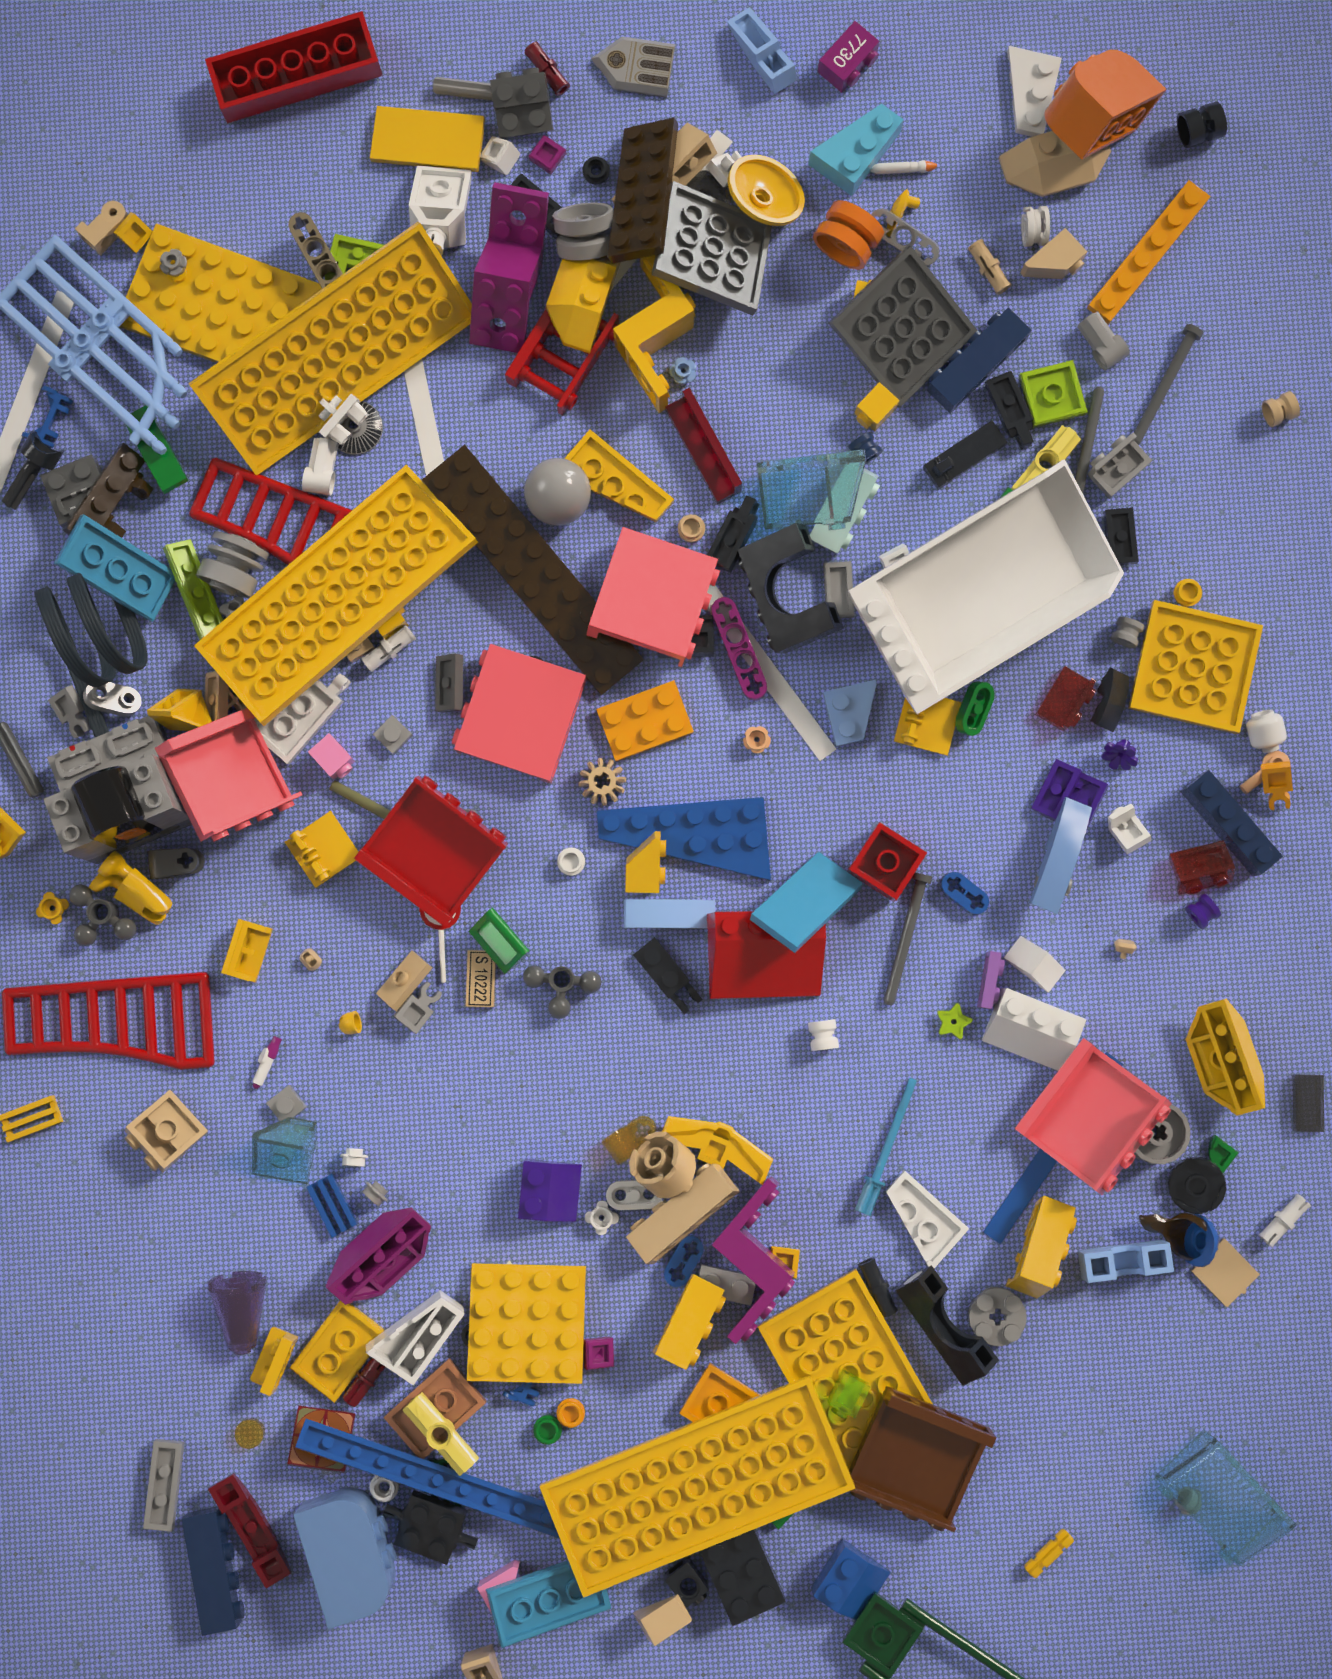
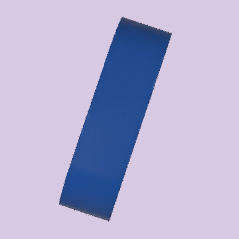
M950 872L942 878L940 882L941 891L967 913L978 915L987 910L989 906L988 895L964 875L958 872ZM957 878L959 880L957 885L964 892L960 893L956 889L950 892L947 889L949 887V883L946 882L947 879L953 880ZM967 893L972 897L979 895L982 907L972 909L970 907L972 902L965 895Z
M688 1235L678 1243L666 1264L664 1278L670 1286L681 1287L685 1285L701 1259L704 1247L701 1239L697 1236ZM692 1241H695L696 1249L699 1250L698 1253H691L687 1260L684 1259L686 1248L683 1245L685 1243L691 1244ZM680 1262L684 1263L682 1268L684 1277L683 1279L677 1278L674 1281L671 1279L672 1274L669 1270L671 1268L676 1269Z

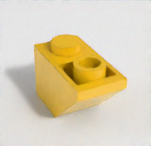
M655 831L626 858L625 892L659 893L660 884H665L666 867H660V857H666V840H661V831Z

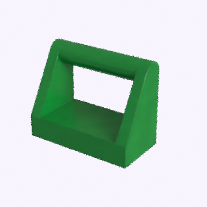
M493 907L468 931L504 974L522 962L529 954L530 950Z

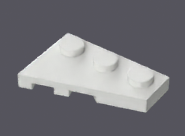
M1009 46L1007 54L1010 63L1015 133L1031 137L1043 134L1047 123L1044 113L1052 101L1062 58Z
M905 1170L885 1191L928 1267L932 1265L935 1268L969 1230L964 1223Z

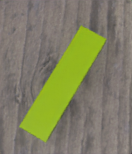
M189 539L167 544L163 547V551L200 641L219 625L223 618L209 584L196 576L201 563L193 543Z

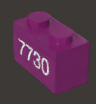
M854 21L821 57L817 73L842 93L848 86L853 87L861 76L860 72L865 66L869 68L877 60L880 41Z

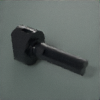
M36 431L30 432L20 448L21 453L27 460L2 499V502L5 503L4 505L14 510L20 505L40 472L41 467L53 470L64 453V450H54L45 445Z

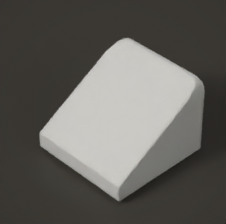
M492 136L481 153L480 161L498 172L508 175L519 158L520 152L512 142Z

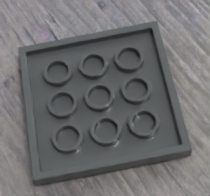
M673 181L664 254L655 255L652 275L753 316L758 309L772 226L751 219L735 206Z
M907 246L828 322L877 384L880 382L900 400L898 407H901L929 380L937 369L941 368L978 331L912 246Z

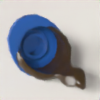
M1156 1213L1139 1215V1221L1145 1230L1161 1233L1165 1240L1170 1243L1171 1251L1189 1264L1205 1267L1214 1259L1220 1237L1214 1224L1208 1221L1205 1216L1181 1213L1169 1219Z

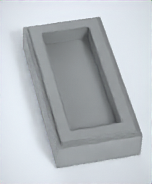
M851 561L823 563L825 602H835L840 618H854V604L848 590L853 588Z

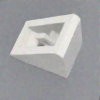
M1022 936L1017 939L1004 956L1007 962L1047 993L1050 992L1066 971L1049 952Z

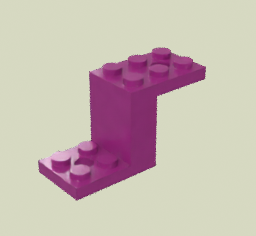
M494 182L491 195L489 236L474 270L469 344L518 353L525 343L529 300L543 264L549 200L548 192ZM512 211H521L526 219H515ZM500 318L505 322L506 326L499 327L494 324L492 319Z
M772 1176L765 1181L712 1244L713 1247L764 1291L728 1334L727 1337L735 1344L740 1339L744 1342L748 1340L758 1327L754 1322L759 1316L764 1320L775 1308L776 1303L773 1300L779 1294L783 1298L795 1283L792 1280L795 1272L744 1228L746 1226L749 1229L760 1217L761 1213L757 1210L762 1204L768 1207L780 1193L776 1189L780 1183Z

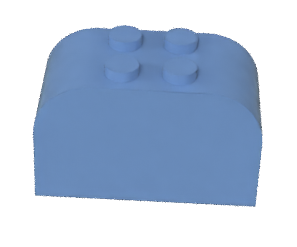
M343 1488L304 1501L293 1516L328 1630L374 1614L384 1604L396 1576L394 1560L397 1559L393 1543L388 1544L385 1532H388V1526L385 1516L379 1515L373 1498L358 1488Z

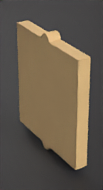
M1225 1238L1219 1241L1218 1250L1209 1265L1205 1267L1194 1266L1190 1270L1225 1307H1228L1241 1293L1245 1294L1246 1288L1260 1275Z

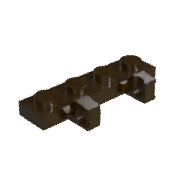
M125 443L120 444L63 531L70 535L80 515L84 514L122 538L126 531L116 522L112 521L114 518L111 514L124 493L129 494L131 492L143 501L150 496L154 489L142 479L144 475L139 472L145 463L144 458Z

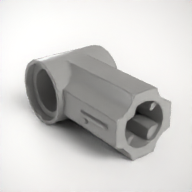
M1098 311L1092 313L1078 324L1077 328L1093 349V357L1101 369L1106 371L1129 356L1130 351L1124 339L1120 335H1114Z

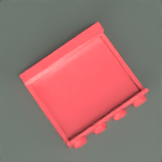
M622 527L586 635L597 639L598 634L602 633L679 659L678 666L682 667L685 658L691 660L696 645L691 640L693 634L699 635L704 619L699 618L701 609L706 611L708 609L712 595L708 594L707 591L709 585L715 586L720 570L715 569L718 559Z
M490 644L488 650H483L479 660V665L482 666L479 677L474 676L470 692H473L471 701L470 703L465 702L462 709L461 718L464 721L461 729L457 728L452 739V744L455 745L454 750L459 754L464 753L540 778L541 781L552 784L587 680L586 675Z
M248 708L168 739L155 747L160 761L200 841L210 837L213 842L229 835L228 829L234 827L236 832L252 825L251 819L256 817L257 821L260 822L273 815L271 810L278 808L279 812H282L294 806L293 800L302 796L301 791L291 795L254 720L256 717Z
M1083 1038L1015 1129L1092 1189L1103 1195L1105 1191L1110 1192L1114 1188L1120 1171L1123 1168L1127 1169L1133 1163L1136 1157L1134 1153L1139 1146H1144L1149 1142L1155 1125L1158 1122L1162 1123L1168 1117L1171 1111L1169 1107L1172 1103Z

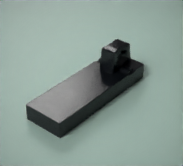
M991 420L924 464L923 469L937 490H939L1006 446L1008 442L993 420Z

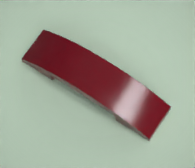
M233 1473L210 1486L208 1491L221 1513H226L252 1557V1566L265 1588L289 1576L292 1571L276 1535L255 1499L236 1474Z

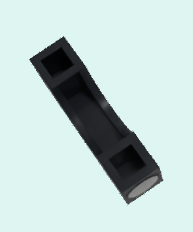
M931 1265L909 1276L895 1291L961 1385L964 1386L986 1376L999 1359L982 1336L966 1334L951 1322L944 1308V1297L948 1287Z

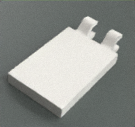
M340 673L328 687L320 680H317L265 726L255 718L254 720L267 747L286 764L290 765L344 702L338 695L351 684V681Z

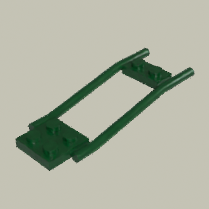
M874 1592L842 1642L866 1659L859 1669L860 1673L869 1679H890L926 1625L1004 1679H1025L908 1598L904 1600L899 1609L880 1594Z

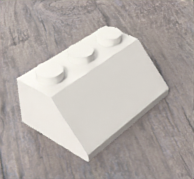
M1001 988L998 1003L994 1006L982 1041L1059 1071L1075 1050L1087 1019L1011 989Z

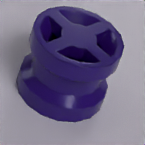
M1206 894L1200 895L1195 904H1189L1185 907L1189 917L1201 929L1206 928L1211 919H1217L1221 916L1218 906Z

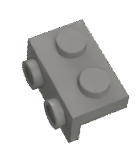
M1134 432L1127 438L1121 435L1111 445L1113 450L1105 456L1102 452L1090 463L1093 468L1087 475L1109 499L1152 462L1151 458L1134 441L1137 437Z

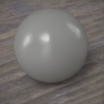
M551 458L542 461L531 470L525 482L524 496L530 512L537 519L549 525L561 526L570 524L583 515L590 502L591 486L587 475L576 463L563 458Z

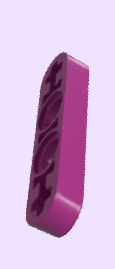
M718 598L712 605V616L742 692L749 700H760L766 694L767 683L736 604L730 598ZM720 604L732 608L729 610V618L731 621L736 618L737 623H729L724 628L721 627V624H726L723 614L716 613L720 610ZM730 629H738L742 633L741 641L735 644L730 643L726 639L727 632ZM742 654L749 655L753 661L751 667L748 669L739 668L736 664L738 656ZM755 669L758 674H753L756 684H762V687L759 688V694L756 695L753 691H747V688L750 687L748 676L744 680L741 675L752 673Z

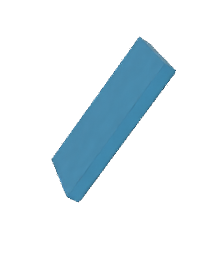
M84 514L80 515L54 562L55 565L73 576L81 573L88 585L149 622L155 620L175 583L171 568Z
M818 852L751 914L750 920L796 953L861 890L863 883Z
M569 1560L486 1589L501 1648L611 1609L607 1588L583 1598Z

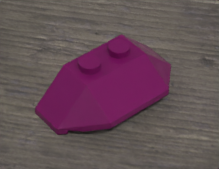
M412 1207L382 1213L340 1251L327 1281L326 1288L345 1305L353 1303V1301L366 1300L383 1295L425 1256L431 1225Z

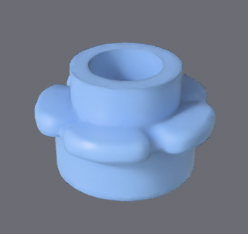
M680 357L670 366V375L676 383L687 384L696 377V365L692 360ZM682 368L686 369L685 373L681 372Z

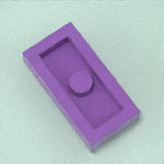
M986 952L977 1004L979 1008L992 1009L993 1004L998 1003L1000 988L996 987L998 976L1002 977L1005 960L1001 959L1002 953Z

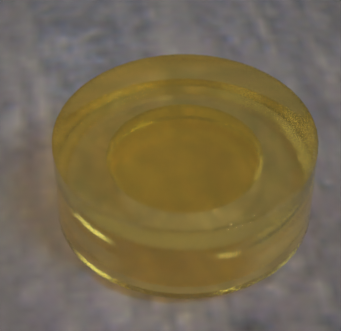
M255 1418L244 1419L235 1429V1440L245 1449L257 1447L265 1436L264 1425Z

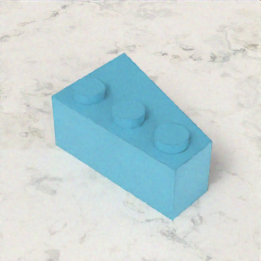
M880 104L810 151L808 165L852 196L871 172V168L878 163L898 137L904 119L883 104Z

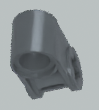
M179 848L147 851L150 879H165L179 875L199 873L205 865L204 855L197 849ZM193 857L194 861L189 863V865H185V860Z

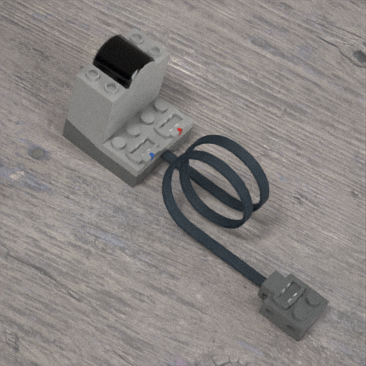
M92 454L40 475L59 525L62 528H65L102 472L98 460ZM77 573L66 580L82 623L96 647L101 664V677L95 674L80 658L50 587L45 586V588L36 590L34 595L49 636L60 657L67 665L95 738L88 741L84 740L47 757L60 792L43 800L63 852L91 863L99 864L105 861L114 851L123 854L192 825L155 750V747L168 740L163 726L150 716H146L111 729L109 732L101 711L88 707L84 702L83 692L88 685L100 687L110 683L115 678L116 670L124 674L139 671L146 666L148 655L144 636L135 613L113 600L131 646L133 663L120 654L107 636L82 574Z

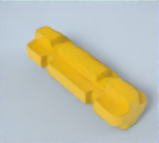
M1061 1529L1055 1535L1056 1538L1054 1540L1050 1539L1035 1554L1036 1558L1034 1560L1031 1558L1025 1563V1570L1033 1578H1037L1043 1572L1042 1568L1044 1566L1047 1568L1063 1553L1062 1549L1064 1547L1067 1549L1074 1542L1073 1537L1065 1529Z

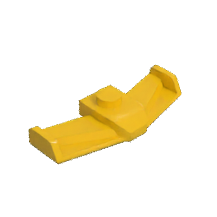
M668 1116L661 1131L669 1133L686 1147L699 1148L700 1151L697 1159L709 1164H719L722 1169H724L726 1161L729 1160L761 1185L764 1184L773 1162V1158L737 1133L732 1126L720 1121L714 1123Z

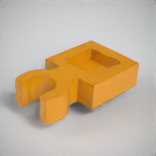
M1290 761L1261 764L1264 794L1270 793L1268 796L1270 810H1274V802L1277 800H1283L1286 809H1289L1291 801L1288 791H1293Z

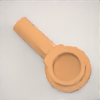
M1274 751L1264 756L1262 764L1290 760L1284 752ZM1261 766L1257 773L1239 786L1244 794H1248L1263 782Z

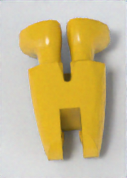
M117 851L112 852L97 871L99 874L91 882L89 888L94 892H100L109 886L117 889V892L113 898L155 925L161 924L172 907L171 899L136 868L132 869L121 854Z

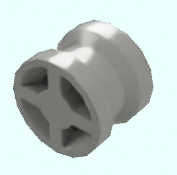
M1118 617L1116 622L1117 630L1112 633L1110 639L1119 645L1136 648L1139 643L1138 635L1143 632L1145 626L1137 620L1128 617Z

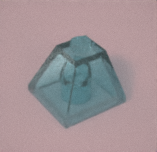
M288 1117L254 1132L252 1135V1175L308 1185L317 1140V1122Z

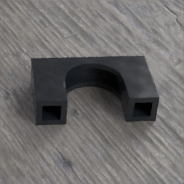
M794 523L738 549L740 555L739 565L743 572L747 574L750 582L748 584L749 592L756 599L759 607L757 610L758 617L766 626L769 634L767 635L768 644L775 653L786 654L844 629L835 602H823L800 613L791 614L784 610L777 601L775 581L780 570L787 563L815 551L805 524Z

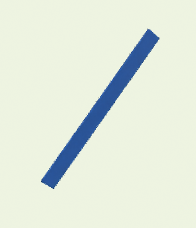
M1105 1053V1055L1114 1060L1120 1066H1123L1122 1062L1117 1060L1109 1053ZM1040 1148L983 1232L1001 1244L1057 1161Z

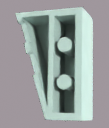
M849 461L810 534L811 540L837 554L841 548L846 550L854 536L849 531L854 523L857 525L861 523L867 511L862 508L866 499L873 500L880 485L875 483L878 475Z

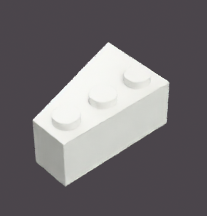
M439 1290L366 1344V1354L414 1385L464 1316V1308L460 1303Z

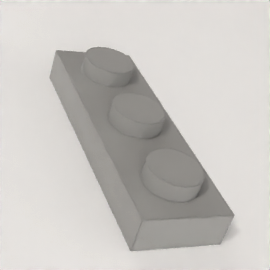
M155 1439L153 1442L143 1529L168 1532L174 1530L185 1444L183 1441Z

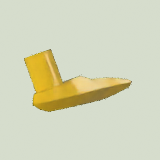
M906 189L894 202L891 212L902 218L906 207L914 209L919 207L920 199L909 196V191ZM894 221L893 226L887 223V228L890 230L886 233L887 236L891 237L898 222Z

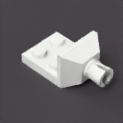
M417 166L409 201L410 227L416 222H420L442 256L444 248L466 244L465 212L472 173L471 170Z

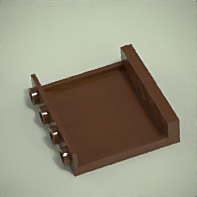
M886 1386L850 1466L849 1472L855 1484V1489L851 1490L850 1494L860 1500H866V1498L874 1500L878 1506L885 1510L892 1511L894 1508L902 1511L905 1517L913 1521H918V1519L927 1521L936 1530L944 1531V1529L955 1532L956 1527L952 1520L985 1447L992 1448L997 1437L990 1427Z

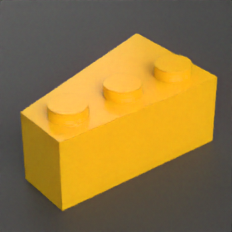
M1042 1196L1036 1201L1024 1233L1026 1238L1021 1254L1017 1253L1015 1262H1018L1015 1276L1012 1279L1008 1278L1006 1287L1038 1299L1053 1289V1287L1056 1288L1062 1274L1058 1270L1060 1262L1065 1260L1069 1251V1244H1066L1068 1234L1073 1233L1077 1218L1074 1217L1075 1207L1047 1196Z
M692 1274L670 1320L664 1328L665 1331L658 1345H655L652 1352L687 1370L688 1365L693 1367L701 1352L697 1349L701 1338L706 1340L714 1324L710 1323L714 1311L719 1314L725 1303L726 1297L722 1296L724 1289Z

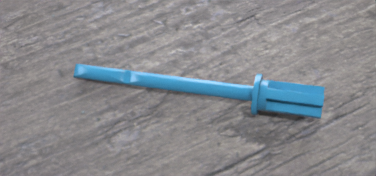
M909 1078L872 1178L864 1176L866 1181L855 1210L868 1216L872 1214L881 1187L886 1185L880 1181V1178L916 1086L917 1080Z

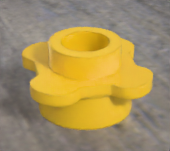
M46 892L39 903V907L36 909V914L40 918L49 919L52 924H59L62 922V914L69 908V902L67 899L55 897L53 892ZM52 905L55 906L54 911H51L50 909Z

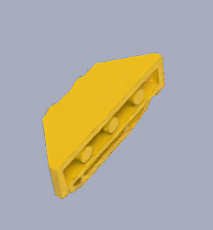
M608 255L589 260L562 259L546 303V310L564 346L590 354L621 262L612 264Z
M1227 999L1199 1006L1185 1040L1204 1093L1222 1106L1230 1109L1236 1116L1264 1109V1074L1245 1020Z

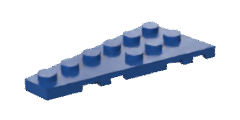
M764 797L597 811L600 840L638 848L655 831H661V840H666L667 856L771 881Z

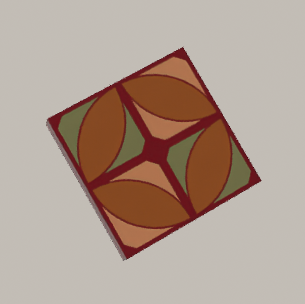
M298 1405L287 1465L345 1473L347 1465L295 1448L305 1419L352 1434L356 1414Z

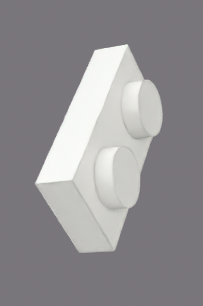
M701 1264L698 1277L724 1289L722 1296L726 1297V1300L751 1306L756 1284L744 1273Z

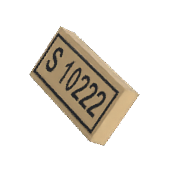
M467 950L466 1007H495L496 963L483 950Z

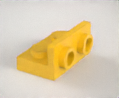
M277 1327L270 1329L250 1377L252 1382L262 1386L260 1389L261 1393L271 1396L277 1390L298 1336Z

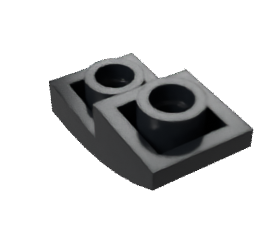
M1111 667L1108 669L1096 691L1104 697L1096 707L1095 713L1090 720L1091 722L1114 732L1125 707L1129 688V676Z

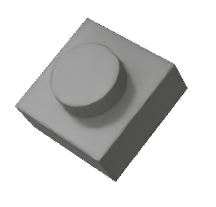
M393 715L373 734L393 755L413 736Z
M291 1085L285 1087L266 1102L283 1125L307 1108Z

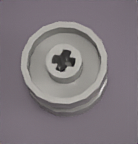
M595 202L580 203L563 207L554 212L552 215L554 230L560 234L556 239L559 257L566 260H589L608 255L610 228L613 219V208L611 205Z
M1171 1104L1169 1107L1171 1111L1168 1117L1162 1123L1158 1122L1155 1125L1157 1134L1154 1136L1155 1133L1153 1132L1149 1142L1144 1146H1139L1134 1153L1136 1158L1151 1164H1166L1175 1161L1185 1152L1190 1142V1126L1186 1116L1178 1107Z

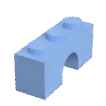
M1164 1240L1078 1250L1081 1278L1087 1283L1116 1280L1118 1276L1129 1274H1143L1147 1276L1174 1272L1170 1243Z

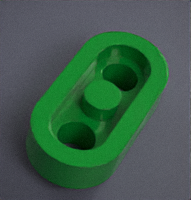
M976 681L968 687L955 720L956 728L961 734L975 736L981 732L995 697L994 689L989 683Z

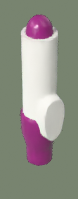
M273 1036L267 1048L262 1050L258 1059L260 1065L252 1081L254 1089L263 1086L272 1063L278 1054L279 1045L282 1041L281 1038Z

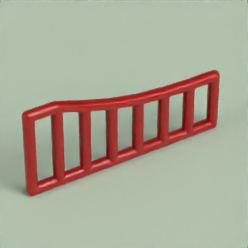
M213 458L210 461L189 515L192 519L229 534L246 538L255 543L259 548L289 565L303 553L320 510L335 515L330 529L352 510L266 476L255 475L253 471L222 459ZM220 470L234 477L219 513L215 516L202 510ZM245 480L259 487L241 527L227 520ZM271 490L284 495V498L268 537L265 539L252 531L267 495ZM297 500L310 505L291 553H288L277 546V542L294 501Z
M206 972L5 988L2 991L4 1047L7 1055L59 1052L102 1053L140 1059L180 1070L210 1068L215 1063L209 974ZM198 984L203 1057L186 1058L182 985ZM170 986L175 1057L158 1053L154 987ZM142 988L146 1050L129 1046L126 989ZM114 991L117 1044L103 1043L100 1040L98 992ZM86 993L89 1041H72L70 994ZM58 995L61 1041L44 1042L42 996ZM30 997L32 1042L16 1044L14 999Z

